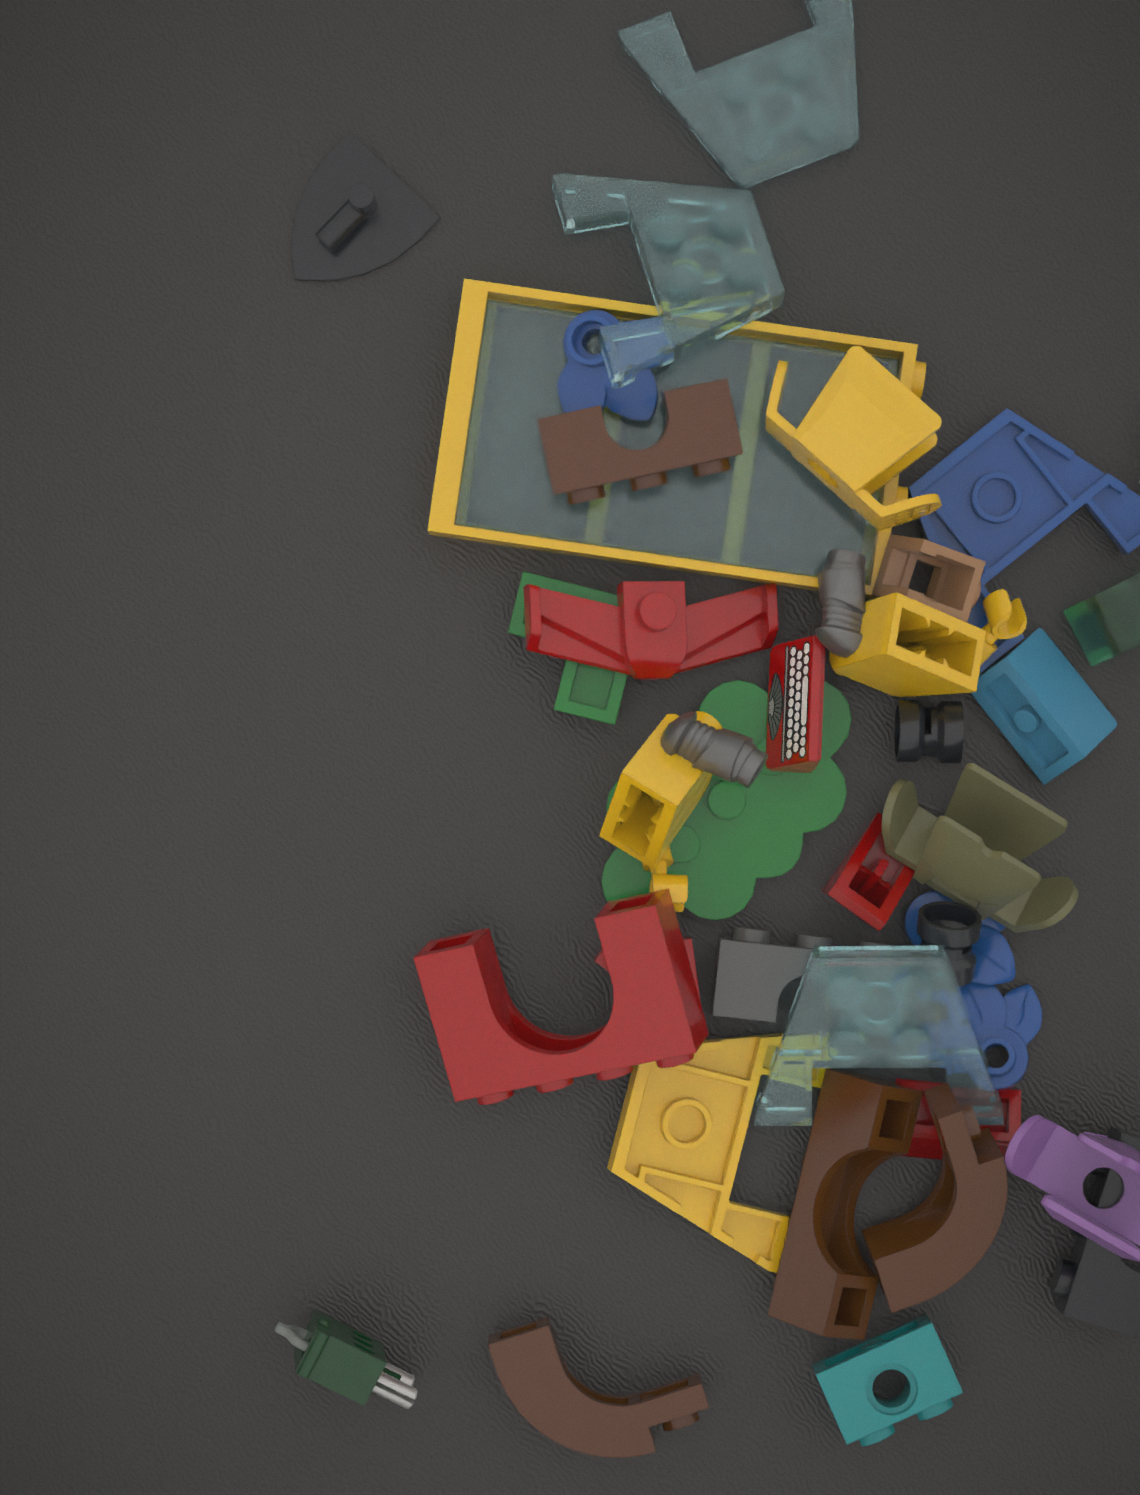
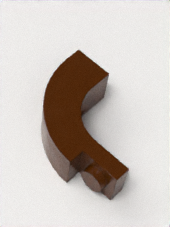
M948 1082L924 1090L942 1150V1169L935 1188L925 1201L909 1213L861 1230L875 1274L879 1277L878 1283L891 1313L929 1300L960 1281L981 1260L992 1244L1005 1212L1008 1181L1004 1156L989 1128L980 1129L970 1101L959 1104Z
M549 1316L489 1335L488 1338L489 1351L500 1382L519 1413L543 1435L577 1452L606 1458H627L656 1452V1446L650 1427L662 1423L664 1431L680 1429L697 1422L700 1419L698 1411L709 1408L699 1373L632 1395H609L589 1388L580 1382L566 1366Z

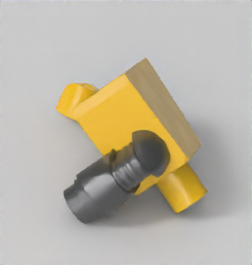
M847 549L829 550L827 561L823 565L822 571L818 573L820 604L823 605V622L821 627L815 629L818 640L830 651L829 660L831 667L840 676L848 677L891 696L910 697L976 692L980 666L997 650L994 642L997 639L1015 638L1026 629L1027 618L1020 598H1015L1011 602L1007 591L1004 589L996 590L984 599L983 609L988 623L980 629L898 592L865 602L864 567L866 557L856 551Z
M696 711L685 713L681 716L667 714L621 772L599 836L641 861L643 870L651 872L649 893L669 888L675 912H683L684 903H686L688 898V876L667 874V867L671 866L674 862L669 845L704 795L712 775L731 783L738 782L749 788L762 770L768 754L759 750L753 744V738L722 728L718 720L708 713Z

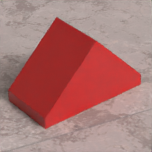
M878 812L821 890L825 895L878 931L887 923L915 873L908 866L886 854L882 834L881 813Z

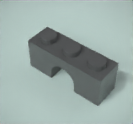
M733 927L732 938L718 937L710 1004L712 1016L776 1022L778 1000L784 987L797 977L815 975L826 979L835 992L837 1005L834 1025L839 1030L903 1036L911 960L896 956V944L859 940L858 952L833 949L834 938L809 934H796L795 945L771 943V931L745 927Z

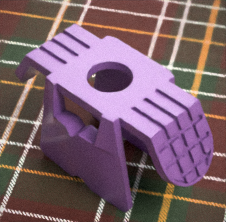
M1034 1115L1028 1118L1018 1128L1008 1145L1004 1159L1006 1170L1049 1193V1195H1044L1040 1203L1052 1218L1116 1255L1140 1262V1248L1132 1243L1134 1242L1140 1246V1152L1133 1146L1108 1138L1106 1135L1084 1132L1077 1136L1041 1115ZM1097 1168L1113 1169L1120 1175L1123 1181V1194L1120 1200L1108 1208H1098L1091 1205L1083 1194V1182L1086 1176Z

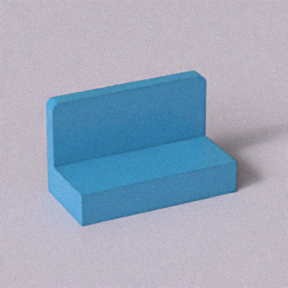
M1042 628L1032 632L1010 653L979 674L977 690L971 693L1043 785L1085 758L1117 727L1115 718Z

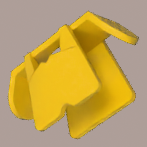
M853 346L848 350L796 429L779 414L789 362L778 361L766 410L765 430L789 450L799 463L803 464L840 497L844 503L851 509H855L878 531L919 519L938 510L942 506L938 494L921 495L887 506H883L871 496L936 446L938 438L935 432L940 429L942 423L941 417L862 347Z

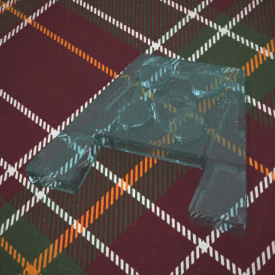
M805 0L815 27L695 72L692 68L671 11L620 30L617 33V37L622 48L629 56L636 60L650 77L651 83L664 98L669 100L688 123L689 129L737 187L742 190L858 145L859 124L853 0Z
M564 173L553 175L552 192L565 235L626 224L631 226L659 317L600 327L598 342L613 389L624 387L635 381L636 373L657 362L663 367L681 358L683 349L709 336L716 340L783 305L785 290L751 190Z
M944 945L814 946L788 1014V1024L779 1047H776L769 1065V1075L763 1091L759 1093L755 1103V1126H812V1069L937 1067L945 1068V1083L948 1082L958 1103L962 1104L970 1101L979 1125H1004L1002 1102L990 1077L983 1050L979 1046L974 1034L967 1007Z

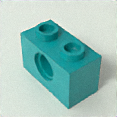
M926 1314L811 1364L847 1445L859 1440L861 1446H868L882 1441L895 1433L896 1430L893 1424L915 1414L919 1420H927L938 1416L953 1407L954 1404L951 1398L963 1393L933 1323ZM893 1369L905 1374V1387L897 1397L882 1399L873 1394V1382L881 1372Z

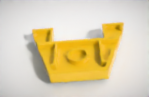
M820 1029L706 1039L698 1051L694 1053V1058L687 1063L670 1068H658L656 1061L634 1065L607 1169L751 1259L767 1271L777 1273L788 1231L789 1216L729 1201L761 1075L821 1088L825 1070L830 1068L838 1034Z

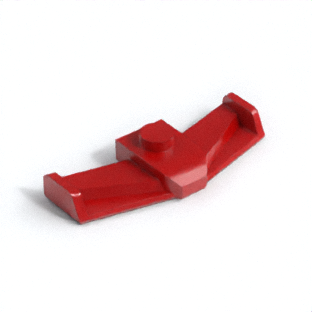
M623 581L617 585L618 606L540 588L536 585L527 584L523 587L526 650L631 675L634 680H668L676 673L772 648L778 632L776 583L764 584L687 606L685 581Z

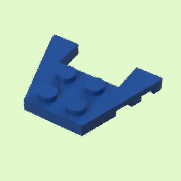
M1008 408L1003 410L908 487L909 499L926 494H938L942 503L938 510L917 519L925 540L986 562L980 579V596L971 609L967 623L980 629L988 623L983 609V601L990 593L985 588V584L1081 506L1084 505L1124 555L1129 554L1140 545V496L1128 489L1126 484L1109 473L1105 474L1074 454L1075 451ZM1021 634L1011 639H997L994 642L997 650L980 666L979 673L1025 638L1024 635Z

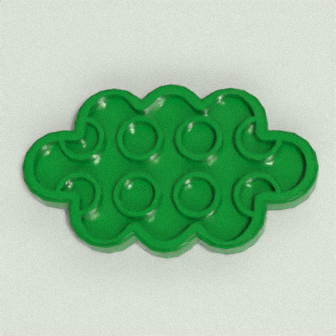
M740 680L722 683L708 692L701 702L698 711L712 715L718 720L722 728L753 738V744L759 750L766 753L768 693L754 683ZM824 681L821 760L812 773L770 771L764 764L759 775L749 788L738 782L731 783L712 775L704 795L669 845L674 862L671 866L667 867V874L688 876V898L686 903H684V907L698 917L719 920L730 918L743 910L753 896L756 878L777 877L791 870L801 855L803 833L822 830L833 823L843 810L847 795L845 778L830 757L848 737L852 719L849 704L840 690L827 681ZM619 779L609 792L606 812H608ZM616 848L604 864L601 878L604 897L607 901H613L649 893L651 872L643 870L641 861Z

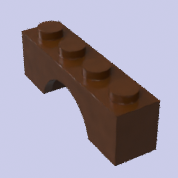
M826 1068L822 1087L817 1098V1108L807 1150L803 1158L801 1176L793 1210L788 1221V1231L778 1273L774 1280L773 1294L767 1316L823 1337L865 1339L879 1277L865 1263L857 1246L854 1231L856 1202L864 1182L876 1167L890 1158L909 1153L923 1094L922 1091L865 1074Z

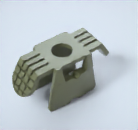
M974 763L966 764L944 816L936 817L919 806L916 787L912 781L899 779L892 786L882 815V834L886 854L914 870L913 878L922 885L925 883L954 902L977 910L982 916V920L990 917L1015 933L1048 928L1062 920L1077 902L1079 891L1070 878L1058 876L1041 879L1037 871L1021 862V860L1066 831L1068 822L1058 814Z

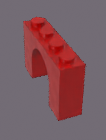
M669 888L608 901L594 918L611 977L614 997L609 1021L602 1027L586 1034L566 1036L550 1033L532 1024L518 1011L508 994L489 928L430 940L413 959L455 1102L477 1098L479 1105H488L510 1098L514 1095V1090L536 1086L537 1092L547 1093L571 1085L575 1077L595 1073L597 1080H611L629 1074L634 1070L633 1066L656 1061L658 1068H670L692 1060L694 1053L698 1051L708 1036L709 1031Z

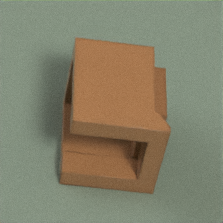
M890 534L872 596L882 597L898 592L967 622L971 609L980 596V579L986 562L925 539ZM916 561L934 567L926 596L923 593L908 588Z

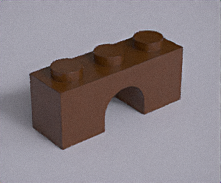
M728 378L662 392L661 396L666 415L665 428L657 442L645 449L632 450L617 444L606 430L601 405L537 419L552 495L566 493L568 505L606 497L604 484L629 479L632 492L668 484L666 473L668 470L691 466L694 478L731 470L729 457L743 454Z

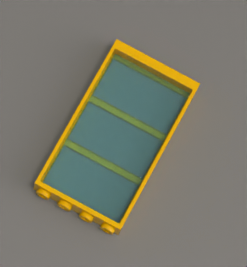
M464 278L427 531L429 535L765 584L776 583L779 586L819 591L818 573L822 571L823 565L827 561L828 551L832 549H847L861 553L866 557L864 567L865 598H879L872 596V592L892 527L878 531L855 509H851L844 503L840 497L803 464L799 463L789 450L765 430L766 410L779 360L789 362L779 414L796 429L851 347H862L920 399L925 382L926 362L916 361L918 344ZM590 310L605 311L616 317L621 323L644 320L660 328L674 349L675 353L668 361L651 369L656 378L659 392L657 408L651 420H631L611 411L607 406L602 410L608 434L617 444L624 448L632 450L645 449L652 446L661 437L666 423L661 396L662 392L728 378L743 454L729 457L731 470L694 478L691 466L666 471L668 484L632 492L629 479L604 484L606 497L568 505L566 493L552 495L536 420L565 413L558 396L557 382L562 370L569 361L563 347L564 334L569 323L579 314ZM596 332L589 337L587 349L590 354H598L604 350L607 342L605 334L603 332ZM898 474L871 496L883 506H887L908 499V487L898 486Z

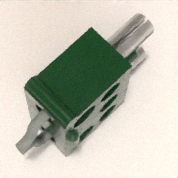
M315 1310L306 1329L278 1322L275 1332L284 1336L292 1345L296 1346L294 1351L295 1372L301 1377L310 1379L365 1406L371 1392L405 1409H409L414 1404L412 1399L415 1400L418 1393L417 1389L412 1387L415 1380L414 1375L386 1362L382 1342L318 1310Z

